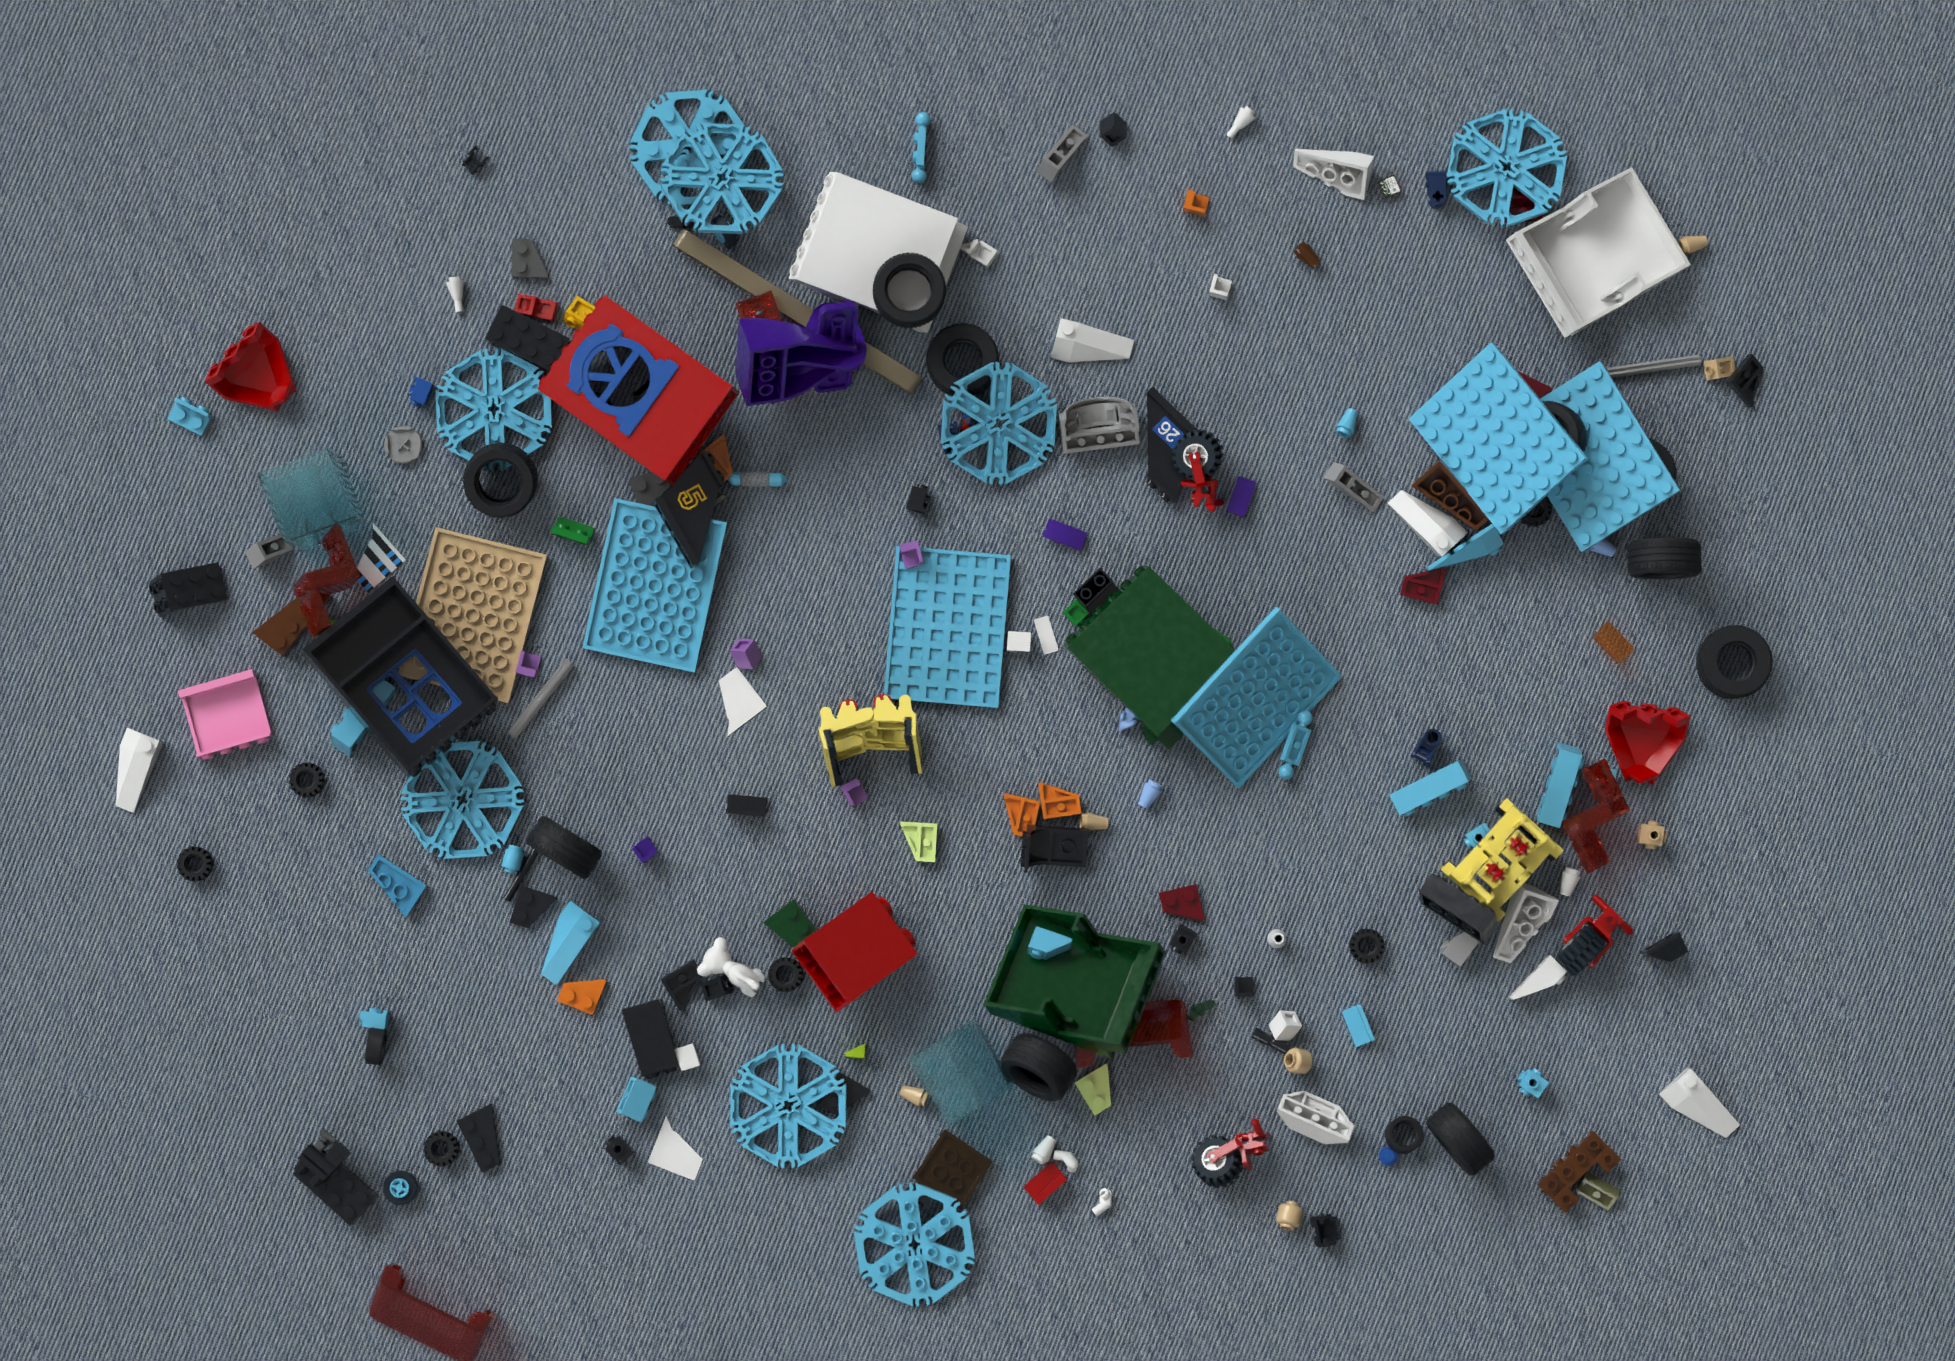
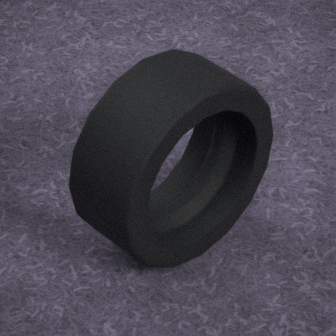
M370 1028L365 1050V1062L367 1064H382L387 1044L386 1029Z
M1410 1116L1397 1117L1389 1123L1385 1131L1386 1143L1390 1149L1400 1154L1411 1153L1417 1149L1422 1143L1424 1136L1420 1123ZM1408 1124L1413 1128L1415 1140L1411 1145L1401 1146L1395 1141L1393 1132L1396 1126Z

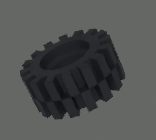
M1545 497L1538 503L1541 506L1540 515L1533 517L1527 513L1520 519L1521 523L1529 527H1537L1544 524L1550 518L1552 512V504L1549 502V498Z
M304 762L296 765L291 770L292 773L289 774L291 790L295 794L307 798L319 794L320 790L324 788L323 785L325 783V775L321 771L322 769L312 763ZM308 772L313 775L314 783L312 786L305 788L300 784V777Z
M189 847L178 855L177 869H179V874L184 879L202 881L213 870V858L204 848ZM197 856L202 861V867L194 872L189 869L188 861L191 857Z
M1361 929L1355 932L1350 939V953L1354 959L1362 963L1377 961L1385 950L1383 937L1373 929ZM1365 938L1371 939L1374 942V950L1368 954L1360 950V942Z
M789 957L779 958L770 966L768 979L776 990L790 992L801 984L803 970L796 960ZM783 967H789L793 971V978L789 982H782L778 977V972Z
M438 1131L428 1136L426 1142H424V1156L428 1159L429 1163L435 1166H446L454 1162L458 1157L460 1151L459 1142L451 1133ZM439 1141H444L449 1146V1151L445 1156H438L434 1151V1146Z

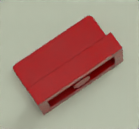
M1050 1162L1025 1184L1024 1188L1039 1205L1068 1179L1053 1162Z

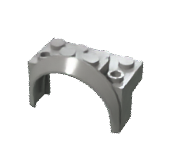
M1117 397L1084 399L1069 405L1062 413H1059L1064 454L1140 444L1138 413L1135 404ZM1116 408L1118 409V416H1119V421H1118V422H1117V416H1116ZM1076 414H1078L1079 427L1077 426ZM1100 425H1113V426L1100 427V428L1084 429V428L1093 427V426H1100Z

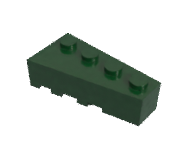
M794 899L763 922L793 948L817 931L816 927Z

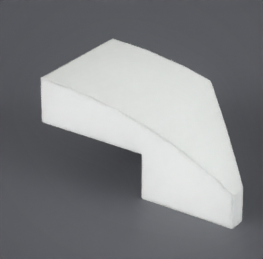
M978 239L970 243L961 244L960 247L961 251L989 268L999 253L996 249Z

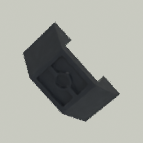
M1099 568L1073 595L1089 614L1093 616V611L1099 606L1102 607L1107 602V597L1113 592L1116 593L1119 588Z

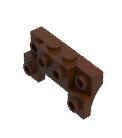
M1591 1131L1577 1146L1573 1144L1566 1151L1567 1155L1563 1159L1558 1158L1552 1164L1554 1168L1537 1183L1564 1213L1579 1201L1569 1188L1596 1162L1608 1173L1621 1161L1619 1156L1594 1131Z

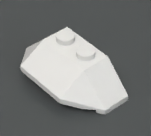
M1306 1091L1283 1094L1277 1109L1278 1114L1289 1129L1323 1144L1348 1143L1354 1128L1353 1123L1350 1122L1340 1106Z

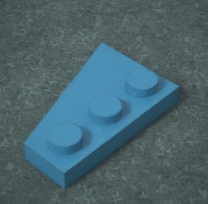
M380 854L377 855L368 869L369 873L387 893L405 918H407L428 885Z

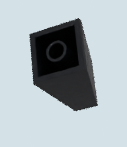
M662 999L622 1009L621 1011L641 1075L647 1076V1079L658 1076V1072L665 1070L666 1074L677 1071L676 1067L680 1065Z

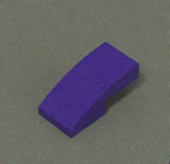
M1049 519L1042 537L1081 551L1087 532Z

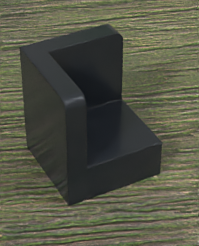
M1115 112L1100 121V137L1111 147L1126 138L1127 123Z
M1234 977L1235 997L1254 996L1253 977Z

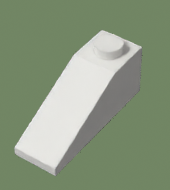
M1548 955L1509 998L1515 1000L1555 984L1559 985L1566 978L1564 974L1567 971L1551 955Z

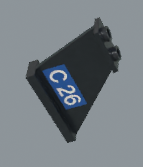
M1152 387L1147 392L1148 474L1145 478L1147 479L1146 483L1153 490L1157 488L1161 492L1160 497L1168 503L1170 501L1173 504L1182 489L1181 481L1186 479V475L1184 473L1181 475L1179 473L1180 469L1178 467L1175 468L1174 464H1176V461L1172 459V456H1174L1172 451L1180 437L1197 429Z

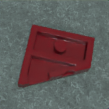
M1446 568L1405 576L1400 595L1437 605Z
M1196 884L1159 893L1163 912L1200 921L1205 920Z

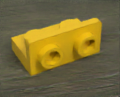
M577 296L566 310L563 322L576 330L581 329L585 317L592 313L596 307Z

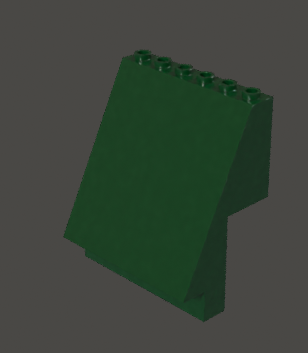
M1141 565L1133 572L1134 576L1131 579L1123 581L1120 589L1107 597V602L1102 607L1099 606L1093 611V616L1089 620L1086 619L1079 625L1080 629L1075 634L1071 633L1065 639L1066 643L1063 646L1109 694L1120 700L1163 747L1169 750L1184 735L1171 720L1235 652V649L1149 566Z
M1024 904L1022 911L1018 915L1016 926L1012 930L1009 943L1005 947L1003 958L998 964L996 975L992 979L988 995L985 996L984 1006L992 1015L1113 1059L1116 1052L1124 1054L1128 1052L1166 952L1161 944L1157 942L1098 933L1085 914ZM1036 926L1073 939L1070 950L1047 960L1042 958L1035 959L1028 954V946Z

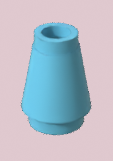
M1348 408L1337 424L1336 433L1339 436L1350 438L1354 434L1358 414L1356 410Z

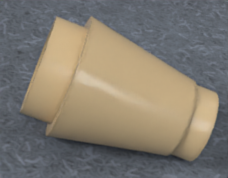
M1705 235L1683 236L1682 239L1678 240V245L1683 253L1688 255L1707 247L1708 241Z
M1086 812L1080 815L1079 826L1080 828L1089 829V831L1108 828L1109 821L1106 817Z
M903 1085L900 1091L901 1097L918 1107H925L930 1092H927L926 1089Z

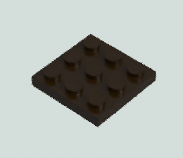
M945 1129L912 1178L927 1187L957 1198L952 1205L960 1201L961 1204L957 1208L961 1210L993 1161Z

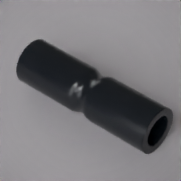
M1258 1028L1255 1029L1251 1037L1283 1054H1286L1291 1046L1282 1040H1275L1272 1035Z

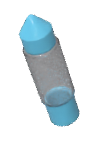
M741 471L733 472L727 481L732 485L741 487L782 486L787 482V478L782 473Z

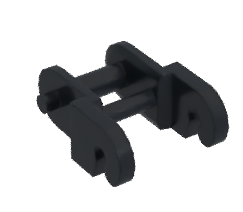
M474 146L468 153L469 157L462 161V166L466 165L471 170V174L477 173V169L480 166L483 167L486 161L490 159L489 156L482 162L474 159L472 155L478 149L477 146ZM470 160H472V161H474L477 165H476L475 167H473V166H472L470 163H468V162H469Z
M671 216L667 219V223L671 228H691L693 226V222H689L685 226V219L681 222L678 216Z

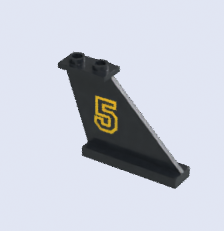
M705 450L681 474L673 486L671 485L663 495L653 501L656 510L690 569L700 563L718 491L724 484L722 473L720 470H716L713 465L715 464L711 454H707Z

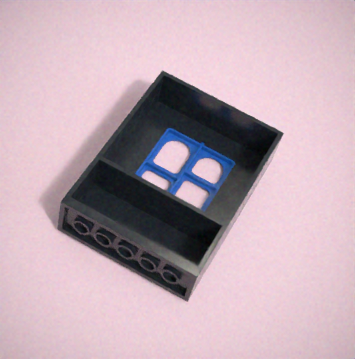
M393 576L302 649L303 657L407 778L417 776L422 771V766L426 763L428 765L433 763L437 759L438 753L441 751L445 753L452 747L451 744L455 739L461 740L467 734V729L470 727L475 728L482 722L483 716H490L497 709L498 698ZM415 656L428 672L414 685H409L398 673L397 669L408 659ZM388 676L392 677L409 697V701L394 713L390 712L373 692V688ZM431 680H436L451 698V707L443 714L432 712L417 695V692ZM413 707H418L427 719L426 728L419 734L409 733L399 722V719Z

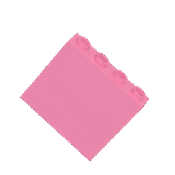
M247 670L178 690L179 697L183 701L197 751L195 755L198 758L202 757V760L213 758V754L218 752L221 755L230 753L232 748H248L251 746L250 743L256 741L258 744L268 742L270 737H273L255 670Z

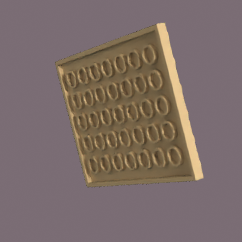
M435 527L416 604L495 694L498 701L510 703L517 676L516 669L520 653L524 649L548 555ZM415 656L408 659L398 669V673L402 677L417 681L428 672ZM436 680L429 682V684L441 686Z

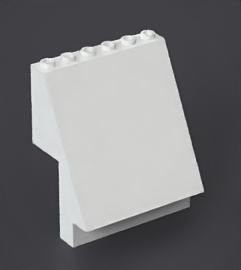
M1632 167L1583 192L1565 207L1515 232L1506 239L1564 338L1583 330L1691 265Z
M829 172L824 179L823 190L817 197V206L811 213L810 224L803 234L804 240L802 245L797 250L795 263L790 268V280L839 302H855L857 306H863L878 314L880 313L873 300L874 278L882 264L897 254L912 252L919 253V255L922 254L928 259L930 258L941 269L947 284L968 226L957 222L958 218L841 173ZM907 270L893 276L888 284V295L893 304L898 308L912 311L921 308L927 303L931 296L929 282L923 275L916 271ZM932 321L921 327L911 329L928 333Z

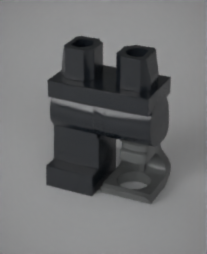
M324 1128L320 1130L321 1139L315 1144L310 1143L297 1158L299 1161L294 1167V1170L301 1176L309 1168L313 1174L307 1181L315 1188L323 1181L326 1182L352 1154L347 1147L340 1141H337ZM329 1145H332L331 1149L326 1154H324L323 1149L327 1148Z

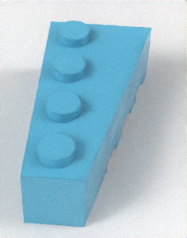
M386 680L381 681L373 688V692L385 706L396 690V687ZM347 708L342 715L343 720L340 724L336 723L330 731L332 733L331 745L351 757L354 753L352 747L355 743H361L366 731L363 725Z
M1558 742L1556 749H1558L1559 753L1557 757L1553 758L1551 764V771L1553 772L1552 775H1549L1545 789H1547V792L1543 793L1537 814V822L1560 828L1561 823L1565 824L1567 818L1565 810L1567 805H1571L1573 799L1571 791L1573 787L1576 788L1579 777L1576 775L1578 769H1582L1585 759L1582 758L1583 755L1580 748Z
M1460 759L1391 793L1389 796L1398 814L1408 816L1416 812V807L1422 805L1424 808L1432 804V799L1438 796L1441 800L1451 795L1449 791L1454 788L1459 791L1467 787L1466 782L1472 780V777L1463 759Z

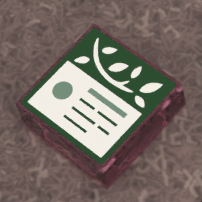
M1395 174L1377 181L1384 200L1402 192Z

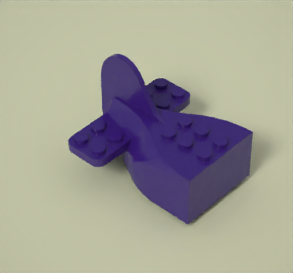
M852 301L823 303L814 309L806 328L773 319H739L735 375L746 406L790 400L804 394L813 387L818 393L844 390L850 387L852 372L863 365L867 353L866 343L858 324V308L856 303Z

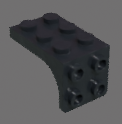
M218 562L161 573L153 578L149 584V591L155 601L154 610L158 613L159 617H164L178 610L226 601L228 599Z
M1027 824V831H1023L1020 867H1024V873H1028V868L1034 865L1086 867L1089 829Z

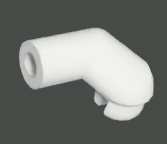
M1054 1150V1160L1064 1161L1067 1170L1071 1173L1077 1171L1078 1161L1071 1152Z
M1106 1188L1100 1190L1099 1204L1092 1208L1097 1217L1111 1207L1112 1193Z

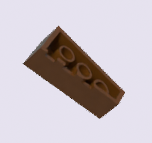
M1442 459L1438 460L1411 485L1429 499L1434 500L1441 507L1456 515L1457 518L1476 531L1489 520Z
M313 584L252 633L280 655L287 657L333 597L318 585Z

